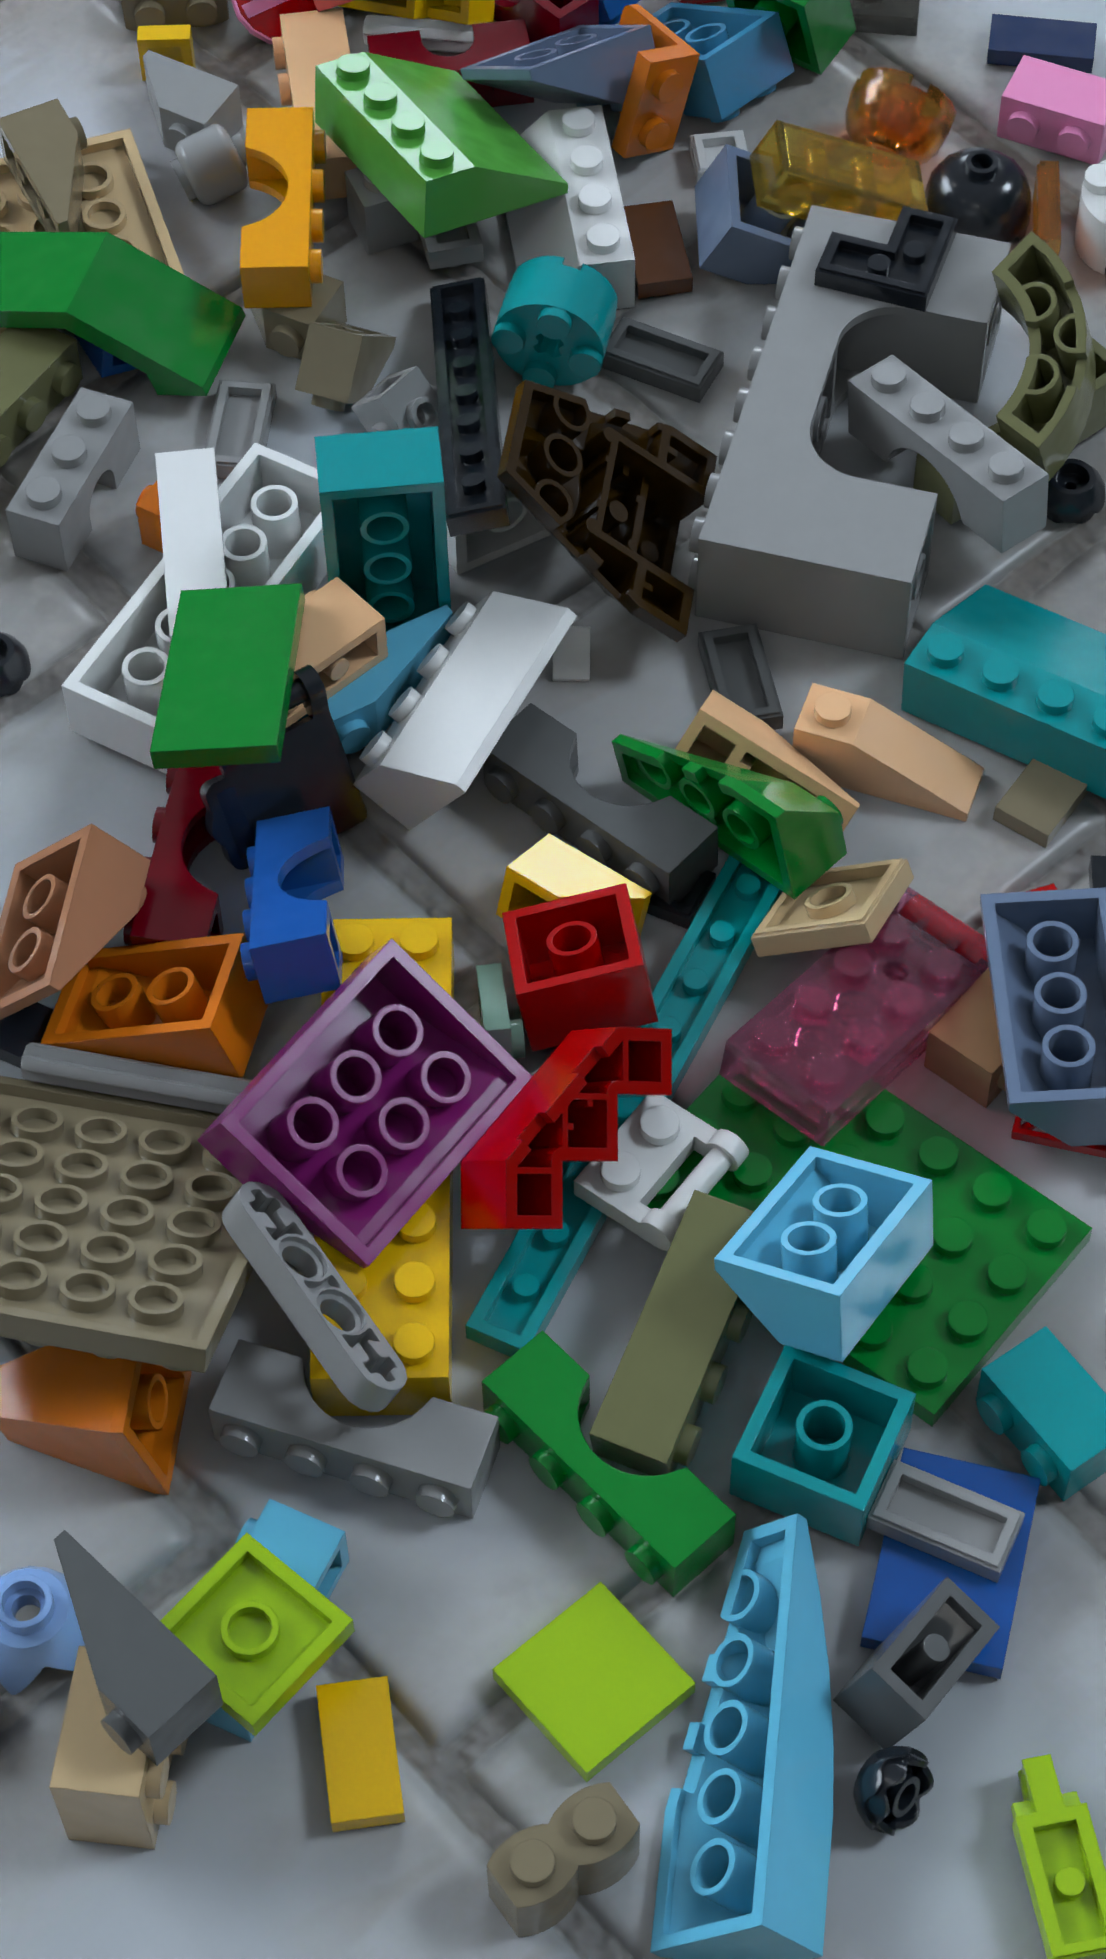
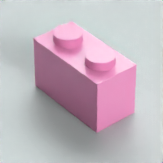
M1023 55L1001 97L997 137L1092 165L1100 163L1106 151V78Z

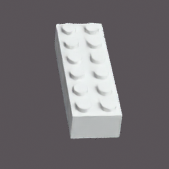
M254 443L218 488L227 587L302 583L305 595L315 590L327 574L317 468ZM163 558L61 685L71 731L152 768L154 767L150 756V747L171 644ZM156 769L167 774V769Z

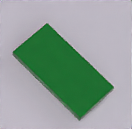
M302 583L181 590L150 747V756L154 769L278 763L281 761L305 605Z

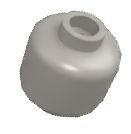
M212 124L177 143L175 147L177 158L170 161L189 201L198 198L202 204L211 206L244 190L248 186L249 177L246 170L245 141L240 132L230 137L223 126Z

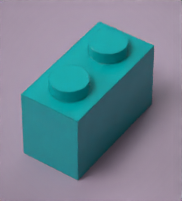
M1047 1326L982 1368L976 1395L978 1412L985 1424L998 1435L1004 1433L1021 1452V1460L1030 1476L1040 1479L1041 1486L1049 1485L1064 1502L1106 1473V1393Z

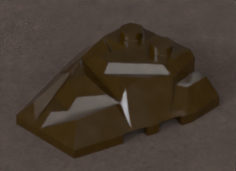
M525 379L516 386L497 478L530 514L565 547L570 556L598 584L604 593L615 599L630 614L675 642H679L687 636L694 589L671 575L679 525L682 519L704 504L706 486L710 474L715 473L717 456L672 426L658 422L649 430L628 423L631 421L629 412L616 408L605 416L589 410L585 398Z

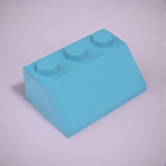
M809 1146L714 1258L715 1270L780 1344L843 1362L933 1246L932 1180Z

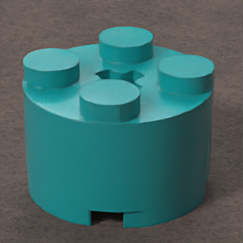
M541 256L522 263L514 272L505 293L491 336V342L503 361L514 371L522 375L523 381L526 379L551 388L555 385L568 386L579 384L595 377L601 370L616 319L618 298L610 282L596 269L583 263L581 270L563 265L564 257Z

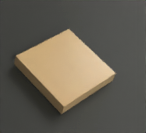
M899 858L830 868L795 900L782 892L751 937L757 956L764 957L872 943L914 879L908 860Z

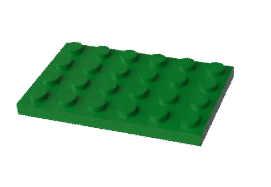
M776 1015L771 1018L686 1109L717 1130L726 1129L733 1132L748 1147L749 1155L736 1171H727L708 1195L752 1211L758 1208L809 1146L932 1180L933 1246L845 1360L841 1362L848 1367L916 1393L913 1414L931 1427L1090 1241L1092 1227ZM694 1150L647 1207L650 1209H661L704 1156Z

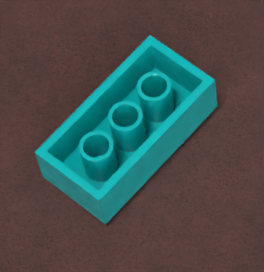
M438 426L314 437L328 582L335 577L340 578L385 618L386 631L446 604L451 609L445 489Z

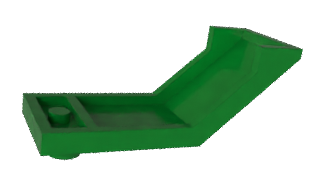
M0 232V328L66 329L146 373L157 395L207 396L246 316L242 307L109 232Z

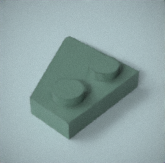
M501 963L476 965L481 1026L514 1059L526 1058L523 1022L520 1019V1008L514 986L505 987Z

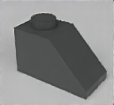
M946 1577L870 1654L833 1701L883 1749L892 1747L926 1721L1000 1626L949 1577Z

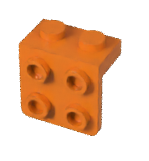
M626 5L623 8L619 25H651L655 49L637 52L623 107L619 111L620 117L611 148L624 159L673 149L700 53L641 5Z

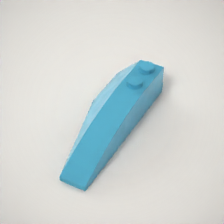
M796 1513L746 1530L743 1533L720 1615L722 1619L729 1622L725 1640L719 1645L715 1654H709L702 1682L711 1686L702 1722H690L683 1745V1750L692 1754L683 1789L671 1788L665 1809L650 1949L651 1953L661 1958L815 1959L823 1957L833 1825L834 1739L831 1689L821 1597L807 1519Z

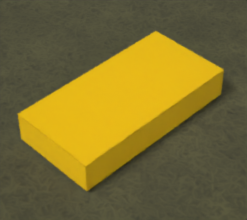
M388 1676L316 1685L332 1832L405 1822Z

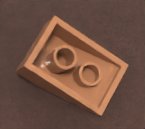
M91 823L15 864L0 918V1020L60 991L138 913L147 895V889L144 885L151 860Z

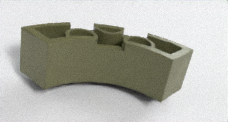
M1031 231L992 271L1002 308L1022 326L1029 338L1030 344L1029 356L1026 357L1021 378L1007 403L996 415V419L1003 439L1049 474L1048 481H1050L1075 448L1086 426L1095 392L1096 362L1087 319L1074 280L1060 257L1045 241Z

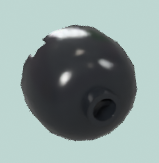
M983 147L965 148L949 154L931 172L923 195L921 210L957 218V233L1002 242H1010L1018 236L1019 242L1026 234L1031 216L1032 200L1028 178L1013 158L1000 151Z

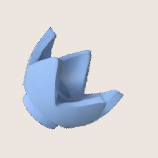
M26 1566L13 1569L1 1575L0 1683L11 1695H16L25 1689L44 1667L74 1671L78 1647L85 1646L64 1574L47 1567ZM35 1605L40 1608L39 1614L30 1620L19 1621L15 1618L16 1613L23 1606Z

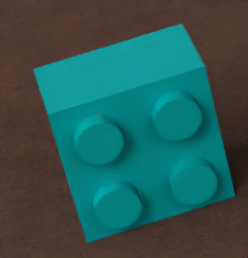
M785 1345L732 1456L729 1494L785 1517L798 1513L807 1519L809 1527L859 1547L867 1529V1517L894 1459H898L909 1435L916 1393L826 1357L817 1356L813 1353Z

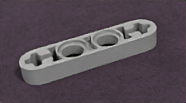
M250 1181L243 1184L222 1212V1222L227 1232L347 1400L358 1408L369 1412L383 1410L406 1383V1369L401 1359L285 1198L266 1184ZM285 1261L298 1268L304 1276L292 1270ZM323 1314L333 1319L342 1330L332 1325Z

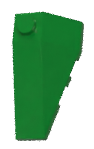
M619 734L612 740L621 778L624 783L652 802L672 796L717 826L718 847L794 900L847 854L842 829L843 817L838 808L824 796L819 795L815 797L793 782L623 734Z

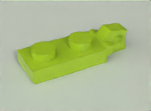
M1051 1754L1022 1759V1769L1017 1774L1024 1801L1012 1803V1829L1047 1959H1106V1870L1087 1802H1080L1077 1791L1061 1793Z

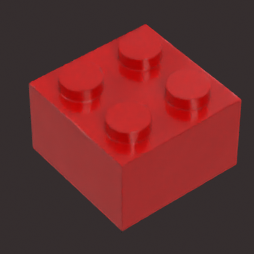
M626 883L502 913L515 994L532 1052L559 1046L572 1030L638 1027L658 1022L641 938Z

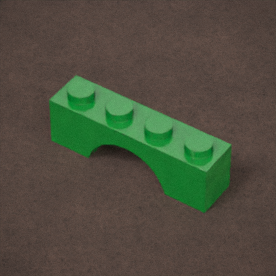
M543 1330L482 1380L483 1412L499 1417L500 1441L504 1444L514 1441L530 1457L528 1460L532 1470L548 1488L557 1490L561 1487L577 1503L576 1509L578 1514L595 1534L600 1537H605L609 1534L626 1551L624 1554L628 1564L644 1582L653 1585L657 1581L674 1597L734 1544L736 1514L687 1467L656 1476L635 1475L610 1466L591 1450L580 1429L590 1407V1375Z

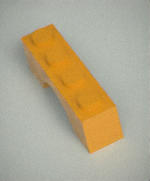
M313 107L247 108L245 150L249 186L251 189L262 191L275 197L282 204L266 218L241 227L240 276L244 308L312 307L313 284L323 283L322 249H314V243H324L323 208L315 209V203H325L324 169H316V164H326L325 130H315Z

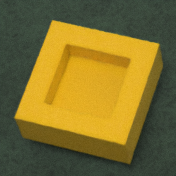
M191 25L138 26L137 45L142 81H146L143 55L148 50L196 68Z

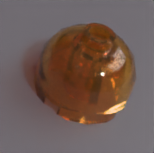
M887 67L867 68L862 72L860 79L857 78L853 85L845 112V127L853 145L864 156L863 159L869 166L883 172H890L893 169H910L927 163L939 153L944 145L957 114L952 101L940 89L930 83L926 93L920 88L911 85L914 75Z

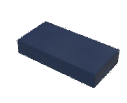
M992 14L986 64L1017 67L1023 55L1085 73H1092L1097 23Z

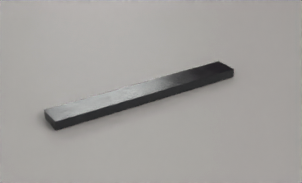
M477 277L432 286L430 288L446 522L450 537L510 526L507 488L497 478L503 446L493 344L491 342L489 302L484 277Z

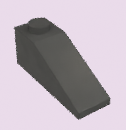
M64 1530L54 1539V1543L106 1716L101 1720V1724L112 1740L127 1754L132 1755L139 1748L158 1766L223 1705L217 1675Z

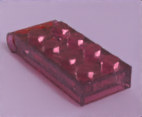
M908 887L872 943L831 948L726 1040L719 1075L823 1147L926 1051L929 1031L988 969L985 936L911 887Z

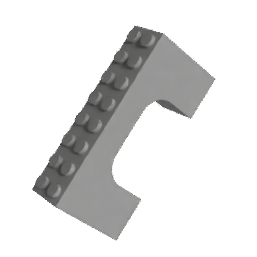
M811 205L805 226H795L789 247V260H793L791 267L782 265L779 271L775 290V299L779 300L777 307L768 305L765 312L761 339L766 340L764 347L754 346L747 374L748 381H752L750 388L741 387L738 391L733 413V422L737 423L735 431L726 430L723 435L719 452V464L723 465L721 473H711L709 476L704 497V507L709 508L705 518L696 516L692 526L689 551L698 553V555L694 556L691 564L688 586L696 591L695 616L741 626L757 623V627L760 630L903 660L929 571L938 494L844 474L825 463L820 458V454L834 412L848 398V380L892 354L949 398L978 403L1001 324L1003 309L992 271L1010 253L1011 243L956 233L927 309L923 312L814 285L815 270L832 231L888 244L897 221Z

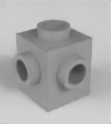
M418 366L389 374L351 407L367 432L438 426L440 441L437 388L428 382Z

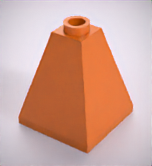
M44 1346L0 1365V1431L11 1442L145 1491L169 1495L192 1372L188 1370L173 1371L155 1364L122 1358L106 1359L98 1357L93 1353L55 1346Z

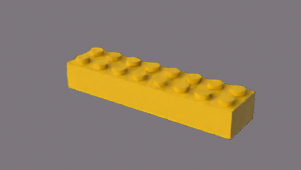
M452 917L333 919L343 954L342 983L365 958L392 938L454 999ZM336 990L321 993V1006ZM453 1171L366 1268H362L314 1235V1240L401 1359L407 1374L404 1387L388 1406L379 1412H369L358 1408L347 1400L310 1349L312 1399L329 1416L414 1415L432 1397L452 1402ZM323 1314L332 1325L342 1330L333 1319Z

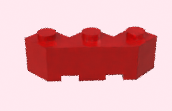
M608 1027L572 1030L461 1160V1229H563V1163L618 1161V1098L672 1095V1029Z

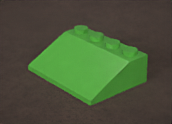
M368 52L345 54L336 60L315 65L316 124L322 130H325V133L423 238L568 193V183L466 80H463L457 71Z

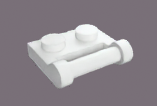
M664 1096L645 1097L618 1129V1161L589 1162L574 1180V1195L660 1250L668 1251L694 1190L708 1194L727 1171H736L748 1157L749 1149L743 1140L733 1132L726 1129H715ZM694 1150L704 1156L661 1209H650L647 1207Z

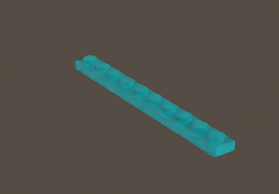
M730 855L652 992L658 1022L638 1026L639 1028L672 1029V1095L664 1096L669 1100H672L751 956L754 950L751 941L753 933L783 892ZM645 1097L618 1098V1129ZM589 1162L563 1163V1229H519L465 1325L467 1339L511 1357L542 1330L545 1332L608 1217L574 1195V1180Z

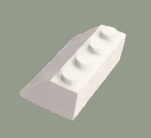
M602 105L548 110L520 136L568 183V193L505 213L515 268L517 269L522 263L541 256L564 257L563 265L581 270L584 263L596 269L610 282L618 298L617 309L635 307V256Z
M496 591L491 592L474 606L469 601L463 603L445 626V629L451 635L444 646L440 643L437 644L419 665L417 672L423 678L416 689L409 687L390 709L388 715L395 721L388 732L380 731L363 750L359 759L366 765L353 785L409 830L466 793L577 615L566 607Z

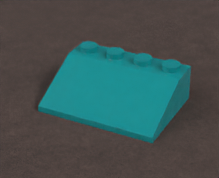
M987 584L933 622L904 662L901 710L1028 765L1032 759H1035L1087 784V791L1106 799V634Z

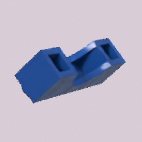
M330 806L257 821L255 846L247 847V861L251 877L245 878V892L249 909L242 912L243 925L248 942L240 944V952L246 978L249 982L258 980L265 1004L337 990L342 984L343 954L328 902L322 899L344 890V856Z

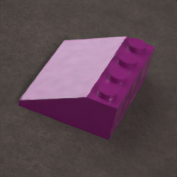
M391 938L364 959L205 1130L197 1141L242 1184L249 1181L260 1182L278 1191L292 1207L307 1230L362 1268H366L455 1169L532 1078V1075Z

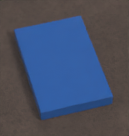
M903 1448L901 1462L1024 1512V1522L998 1583L884 1535L860 1647L875 1650L943 1579L949 1577L1000 1626L966 1671L1001 1679L1040 1479Z

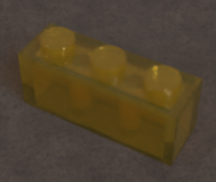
M779 120L774 122L750 155L756 203L761 208L807 220L811 205L893 221L898 220L903 206L928 211L919 161Z

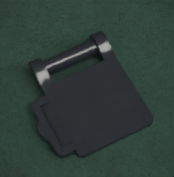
M306 665L294 671L288 710L303 703L309 716L286 727L281 761L278 763L219 766L222 775L206 781L200 788V797L206 808L205 830L221 845L226 860L236 869L244 870L249 868L247 847L255 846L257 821L330 806L338 835L367 818L365 804L359 789L353 785L355 778L329 711L324 684L317 671L311 665Z

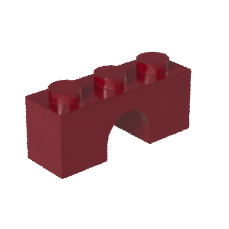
M525 19L472 24L473 45L464 53L455 56H439L429 52L422 44L420 30L367 36L368 53L457 71L461 76V68L530 44ZM467 81L491 107L534 103L533 97Z

